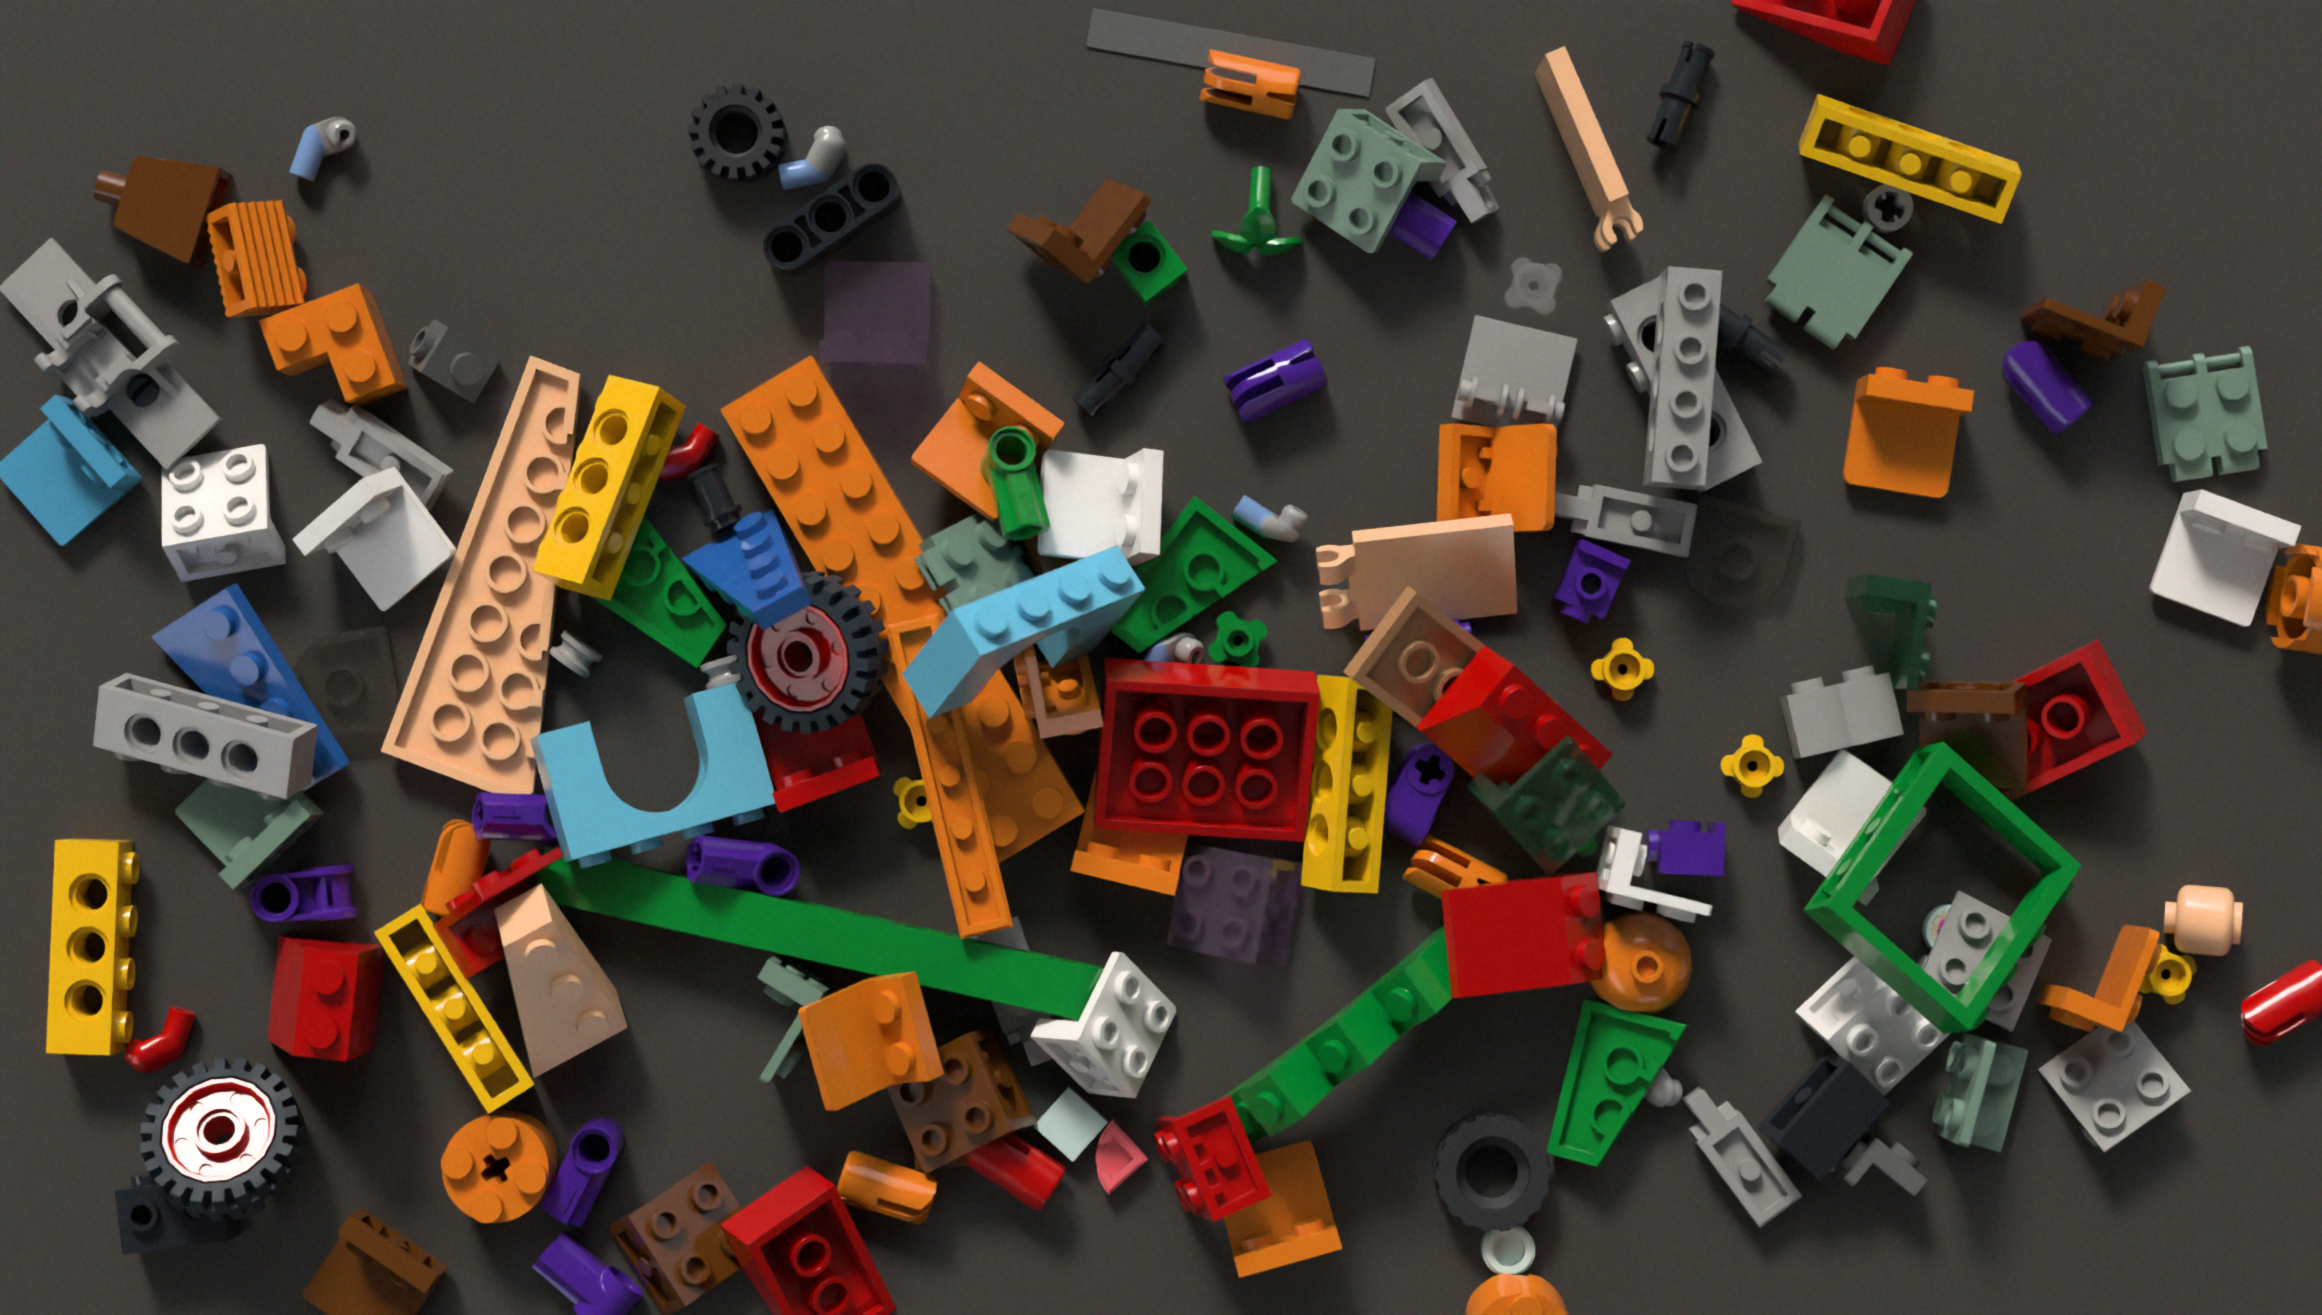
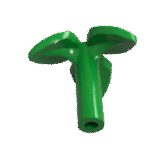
M1261 166L1254 167L1251 170L1249 209L1241 221L1238 230L1239 234L1236 235L1217 230L1211 231V237L1221 245L1245 255L1249 254L1253 248H1257L1260 254L1265 256L1282 254L1302 243L1301 237L1275 238L1277 236L1276 223L1269 211L1272 170Z

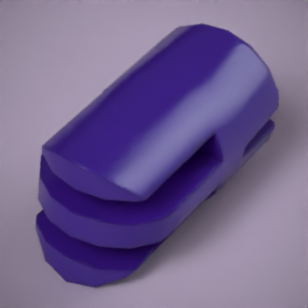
M1308 339L1300 340L1223 376L1222 379L1226 388L1232 390L1231 399L1234 405L1240 408L1239 416L1244 424L1328 385V379L1319 358H1316L1313 352L1314 348Z
M2036 341L2019 342L2010 347L2005 353L2002 369L2004 370L2006 380L2052 433H2061L2093 406V399L2046 345Z

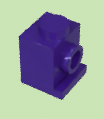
M1586 540L1576 541L1551 598L1562 604L1559 613L1586 625L1589 624L1591 617L1597 620L1604 619L1622 576L1631 560ZM1586 574L1595 575L1599 580V589L1594 594L1584 592L1581 587V580Z
M1669 820V830H1647L1645 837L1647 854L1645 860L1653 861V871L1657 873L1724 876L1726 823L1707 821V832L1701 831V821Z

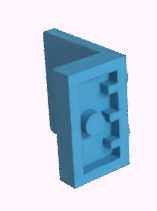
M55 394L40 408L48 420L0 461V479L59 545L67 546L144 478L92 419L83 416L72 404L73 399Z

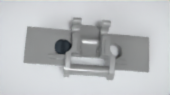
M51 237L0 285V291L55 349L48 355L40 353L35 357L34 363L46 375H58L77 395L72 404L83 416L98 417L110 409L166 470H169L222 419L168 360L179 348V342L172 335L165 336L121 289L123 282L115 274H111L96 284L58 242ZM77 302V316L73 322L65 326L62 318L64 310L70 304ZM111 309L148 348L138 359L102 322L103 317Z

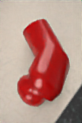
M698 422L683 445L670 447L658 479L665 481L688 477L689 474L700 469L720 435Z
M171 1006L162 1033L147 1040H132L125 1049L124 1056L126 1062L135 1071L152 1073L179 1060L183 1055L196 1014L183 1008Z

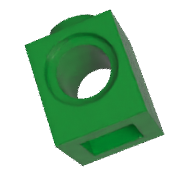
M1150 219L1143 223L1133 234L1125 236L1113 252L1112 264L1145 307H1148L1188 276L1187 267ZM1143 246L1154 249L1160 258L1158 266L1146 273L1136 271L1129 262L1131 253Z

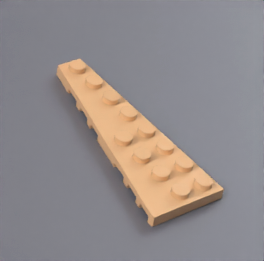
M531 355L381 748V752L491 793L534 794L537 763L530 739L541 734L550 662L549 651L552 644L558 586L532 571V568L537 558L539 545L545 538L556 510L558 497L564 490L572 469L583 377L579 373Z

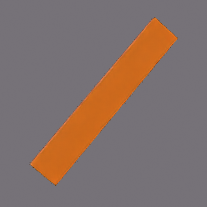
M939 613L886 625L960 938L965 939L1011 928L1014 925L962 707L960 706L930 719L902 675L942 624Z

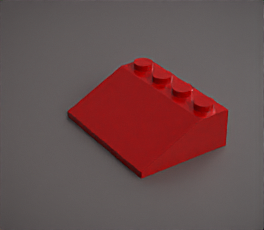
M1104 658L1100 701L1104 727H1099L1093 828L1304 842L1320 701V690L1315 672Z

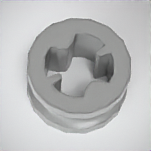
M1884 184L1878 186L1866 196L1862 203L1861 213L1863 220L1874 226L1873 231L1889 234L1897 231L1909 222L1913 214L1914 204L1911 195L1907 191ZM1886 195L1893 197V207L1900 209L1899 218L1894 215L1889 218V222L1881 220L1882 211L1874 208L1876 199L1878 202H1882L1886 199Z
M564 630L560 635L562 637V644L559 647L553 646L549 653L565 666L588 679L591 674L589 670L590 664L593 662L599 663L603 656L588 644Z
M736 655L700 665L701 672H705L709 676V682L706 684L707 690L743 680L741 674L731 675L728 664L737 659Z

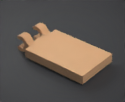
M1561 47L1545 54L1534 74L1596 217L1599 216V223L1594 232V242L1598 250L1604 253L1611 248V245L1617 242L1612 226L1620 228L1624 233L1626 241L1629 242L1636 237V234L1643 230V222L1640 215L1632 208L1627 197L1629 192L1566 47Z
M1511 514L1352 531L1353 545H1324L1316 548L1320 584L1334 585L1343 582L1346 578L1349 581L1348 590L1328 589L1319 592L1320 610L1323 615V626L1325 629L1344 627L1356 618L1359 621L1360 631L1375 629L1407 586L1422 595L1452 620L1456 618L1461 620L1517 613L1514 525Z

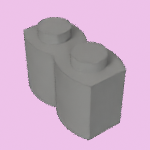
M1873 665L1842 672L1844 683L1824 687L1822 677L1791 684L1793 694L1780 697V702L1794 759L1903 735L1904 732L1890 673L1875 675Z

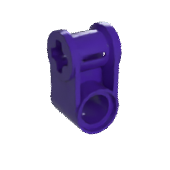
M1422 743L1410 748L1392 782L1386 788L1383 831L1415 848L1420 846L1437 814L1438 806L1454 774L1451 758L1436 745ZM1432 754L1437 755L1435 764L1441 769L1440 774L1437 778L1428 775L1424 782L1419 781L1421 772L1415 767L1416 762L1419 758L1428 761Z
M354 864L306 868L307 871L272 874L260 879L251 891L250 902L254 912L258 917L269 922L306 919L324 921L359 917L358 908L352 906L350 875L355 872ZM275 883L285 885L291 893V903L284 912L276 911L268 902V891Z

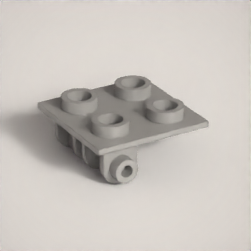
M1475 315L1451 418L1489 427L1543 423L1552 424L1557 429V425L1560 424L1564 412L1565 403H1563L1577 339Z
M1958 890L1929 956L1923 955L1917 965L1956 998L2010 917ZM2042 934L2033 945L2024 950L2016 962L2018 970L2015 976L2007 985L1998 989L1988 1003L1990 1011L1986 1017L1987 1020L2010 1032L2014 1030L2051 944V938Z
M2134 1021L2130 1025L2125 1024L2123 1032L2097 1027L2092 1033L2087 1034L2038 1069L2084 1127L2082 1132L2087 1140L2094 1147L2098 1145L2104 1153L2191 1093L2188 1086Z

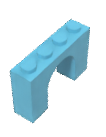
M1116 545L953 609L902 675L931 719L972 702L991 677L1005 663L1034 643L1038 645L1052 668L1091 653L1143 593L1145 588Z
M741 681L693 693L683 698L698 750L699 772L690 794L682 803L670 811L657 813L641 811L627 805L616 796L606 781L589 721L539 734L530 739L560 850L564 855V863L578 859L580 867L583 869L611 861L610 850L630 845L632 854H637L664 846L661 836L681 830L683 839L687 840L694 838L696 835L715 832L712 822L732 816L734 826L765 818L763 807L776 804L772 795L774 789L752 710L747 705L749 702L747 693L740 695L735 686Z

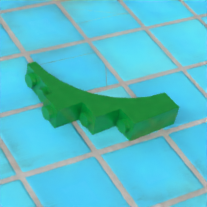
M1442 926L1388 973L1320 1027L1256 1074L1222 1096L1231 1097L1251 1145L1267 1135L1272 1137L1302 1119L1338 1084L1370 1066L1402 1034L1435 1015L1452 999L1445 927Z

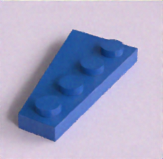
M773 508L763 514L761 512H754L743 517L736 523L732 531L681 558L691 576L695 579L701 578L704 585L712 592L717 590L722 599L728 604L735 603L740 613L763 630L812 604L783 524Z
M237 583L223 589L151 636L207 695L318 725L311 785L302 789L301 792L350 763Z

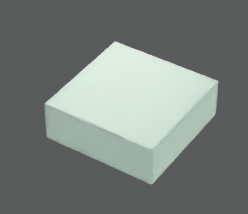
M1068 1086L1033 1127L1073 1162L1104 1128L1108 1120Z

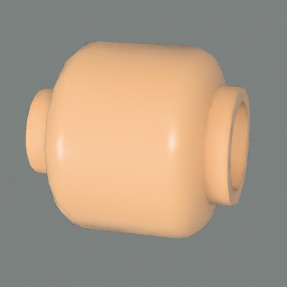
M2184 885L2178 892L2177 902L2166 901L2164 933L2174 934L2176 949L2182 953L2224 956L2231 949V944L2240 945L2243 902H2235L2233 893L2227 888Z

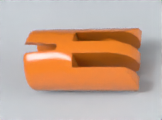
M1209 49L1208 62L1224 68L1213 67L1205 69L1204 82L1215 88H1203L1200 93V101L1282 119H1290L1292 117L1301 79L1300 69Z
M451 820L443 827L420 902L428 913L440 917L446 916L450 912L445 904L469 890L470 885L483 877L492 840H476L474 829L469 822Z
M1428 833L1420 844L1422 849L1416 850L1411 859V864L1414 868H1407L1402 877L1404 881L1441 900V890L1508 881L1507 874Z
M853 1150L849 1152L837 1190L845 1204L871 1212H878L913 1224H920L925 1222L930 1215L937 1182L932 1175Z

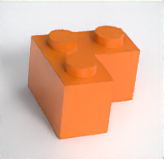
M359 283L259 320L274 364L279 372L295 376L331 362L345 401L358 407L408 389L374 295L370 289Z

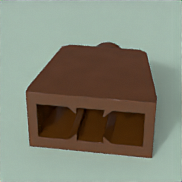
M135 156L127 177L107 170L100 172L94 187V199L118 207L113 227L182 262L203 270L211 245L209 242L211 235L207 232L209 225L205 221L206 215L223 206L232 175L220 167L209 164Z

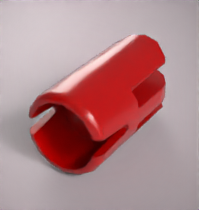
M2313 959L2307 960L2242 1001V1030L2246 1039L2254 1045L2267 1046L2322 1015V965L2318 961Z
M1015 1134L998 1138L966 1154L968 1165L974 1168L976 1172L1035 1211H1040L1045 1206L1066 1172L1062 1164Z

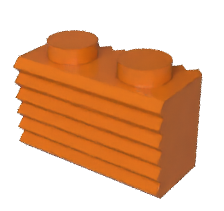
M283 200L253 201L249 203L235 202L206 215L205 221L209 225L207 232L211 235L209 242L213 245L212 253L215 255L214 263L217 265L216 273L220 276L218 283L222 287L220 294L224 297L222 304L226 307L225 315L228 318L278 314L305 303L306 277L303 270L297 267L293 249L296 229L291 217L286 215Z

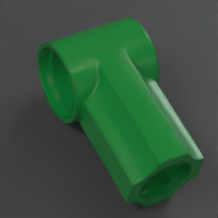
M1006 426L998 429L991 436L980 462V472L991 488L1003 539H1012L1013 541L1031 539L1040 533L1047 532L1050 527L1033 461L1036 454L1035 443L1025 430L1016 426ZM1009 452L1017 458L1019 464L1008 465L1003 463L996 453Z

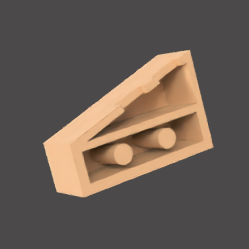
M542 884L494 909L533 1078L628 1028L616 988Z

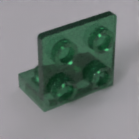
M1873 574L1848 578L1845 599L1860 601V611L1888 615L1891 612L1896 613L1888 672L1890 673L1894 691L1916 690L1918 680L1924 681L1929 669L1930 652L1929 649H1923L1926 627H1933L1937 613V597L1930 596L1932 583Z
M1569 736L1564 737L1512 787L1505 780L1496 786L1482 772L1466 785L1469 791L1515 844L1549 877L1626 805L1623 798L1578 744Z

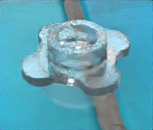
M1526 257L1516 259L1511 265V272L1514 277L1511 288L1505 293L1506 303L1514 309L1526 306L1535 308L1541 315L1551 313L1556 307V300L1553 296L1556 284L1562 280L1561 269L1553 263L1548 265L1531 263ZM1531 281L1538 283L1539 287L1536 291L1529 289Z

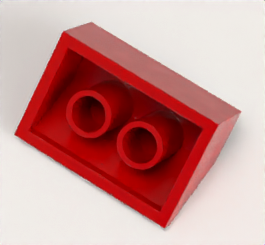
M1485 645L1416 726L1421 733L1519 818L1580 795L1613 755L1520 669Z

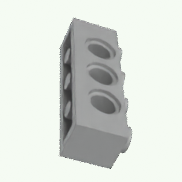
M1668 266L1660 274L1643 486L1692 490L1706 486L1722 284L1721 270Z
M1660 276L1608 302L1604 306L1608 315L1602 318L1605 329L1614 345L1618 346L1623 343L1632 361L1626 365V369L1633 385L1639 393L1647 391L1649 397L1651 394L1654 352L1649 351L1643 345L1641 335L1644 327L1656 326ZM1716 368L1714 372L1710 423L1714 430V440L1708 448L1706 486L1697 489L1698 494L1762 463Z
M125 673L99 686L93 746L113 751V756L121 760H146L160 764L161 769L168 773H193L209 778V782L215 786L226 788L240 786L257 791V795L260 798L271 801H283L311 785L318 725ZM153 721L158 725L161 734L156 730ZM201 734L207 739L209 747L203 742ZM249 747L256 753L258 761L252 757Z

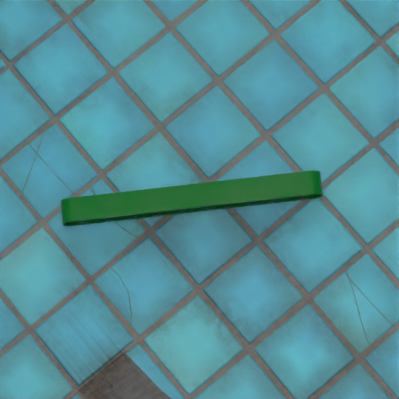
M546 845L544 849V854L552 851L557 847ZM562 857L541 872L537 881V886L542 884L554 902L559 905L878 976L916 971L919 985L1077 1020L1080 1019L1104 970L1102 967L970 937L961 939L960 935L784 896L773 897L762 891L693 883L687 879L685 874L617 859L581 869L578 859L564 863Z

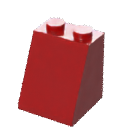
M280 934L267 1040L293 1056L349 1061L373 1051L375 1048L385 959L383 947L377 944Z

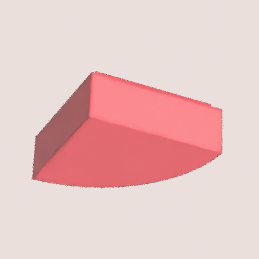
M1114 1119L1102 1131L1095 1155L1098 1178L1108 1195L1148 1160L1146 1154Z

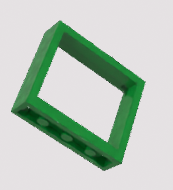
M1942 741L1915 750L1803 911L1943 1034L1971 1031L1986 1019L1990 1011L1988 1003L1996 991L2007 985L2017 973L2018 965L2016 962L2021 954L2044 933L2046 929L2044 921L2053 907L2058 906L2069 896L2074 886L2071 881L2082 865ZM1939 782L2041 871L1956 998L1852 908Z

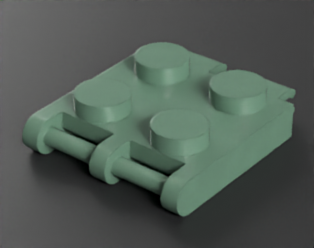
M1825 194L1765 280L1773 289L1766 297L1764 303L1793 323L1799 319L1806 309L1812 315L1803 329L1831 349H1834L1844 336L1851 341L1857 337L1913 253L1905 247L1901 251L1872 232L1873 225L1867 221L1860 224L1832 204L1835 199ZM1827 213L1855 232L1853 237L1823 218L1824 215ZM1865 240L1893 258V262L1889 263L1863 245V242Z
M2250 346L2238 347L2236 353L2205 358L2203 353L2191 354L2190 360L2161 365H2158L2156 360L2143 363L2158 466L2169 464L2172 482L2213 476L2211 458L2214 457L2219 475L2259 469L2258 451L2268 449L2253 353ZM2236 363L2238 368L2209 373L2207 370L2210 367ZM2191 371V375L2189 376H2179L2176 378L2161 380L2160 376L2171 373Z
M979 512L919 544L923 553L914 558L932 591L944 587L947 595L938 601L947 616L953 609L1034 578L1032 571L1021 558L1025 554L1021 546L1017 545L1014 547L1010 539H1003L998 519L992 522Z

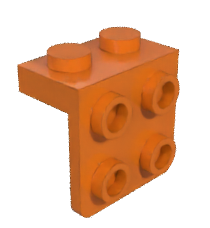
M1876 367L1875 374H1868L1857 379L1842 472L1844 481L1850 485L1929 498L1943 497L1949 488L1959 418L1972 411L1975 391L1959 388L1960 380L1956 378L1931 375L1928 376L1927 383L1907 380L1908 372L1905 370Z
M1455 423L1440 424L1437 522L1511 514L1514 532L1549 531L1554 525L1556 509L1555 480L1558 450L1555 426L1543 423L1502 427Z
M1034 644L1014 656V665L1025 720L1036 718L1040 739L1063 734L1078 735L1089 729L1104 727L1088 654L1054 668L1050 666L1047 660L1037 662Z
M2124 925L2121 928L2094 998L2071 988L2043 983L2036 1002L2051 1008L2048 1018L2069 1027L2079 1028L2092 1033L2094 1026L2123 1032L2125 1024H2132L2140 1010L2142 996L2137 993L2144 975H2150L2158 964L2162 950L2161 945L2157 944L2159 932L2151 928Z

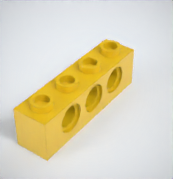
M1817 94L1799 141L1800 155L2000 224L2004 220L2022 175L2019 165L2015 161Z
M612 375L608 376L604 389L596 401L595 411L583 442L577 449L576 459L564 490L558 497L556 510L545 538L539 545L532 571L560 588L608 601L611 600L686 406L658 386Z
M1317 675L1320 701L1304 839L1301 885L1332 892L1378 894L1393 710L1350 677Z
M74 838L55 840L46 1053L110 1056L125 1051V1043L131 1041L133 1015L131 1011H126L127 990H131L134 986L136 967L134 959L129 958V937L135 936L138 924L137 908L135 905H131L132 884L137 883L140 873V858L137 852H133V841ZM95 879L101 881L107 889V900L100 908L93 905L88 897L89 885ZM92 932L100 935L105 943V952L99 961L91 958L86 951V940ZM89 985L96 987L103 997V1005L98 1013L91 1012L84 1004V992Z
M419 904L378 929L374 934L482 1106L489 1114L535 1084L472 984L463 976L434 929V924L424 908Z

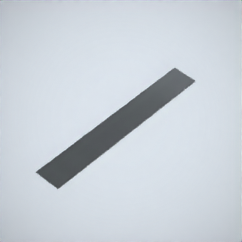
M1097 8L1092 10L1086 43L1087 47L1204 68H1224L1208 62L1209 49L1298 68L1301 70L1299 85L1366 97L1370 95L1376 58Z

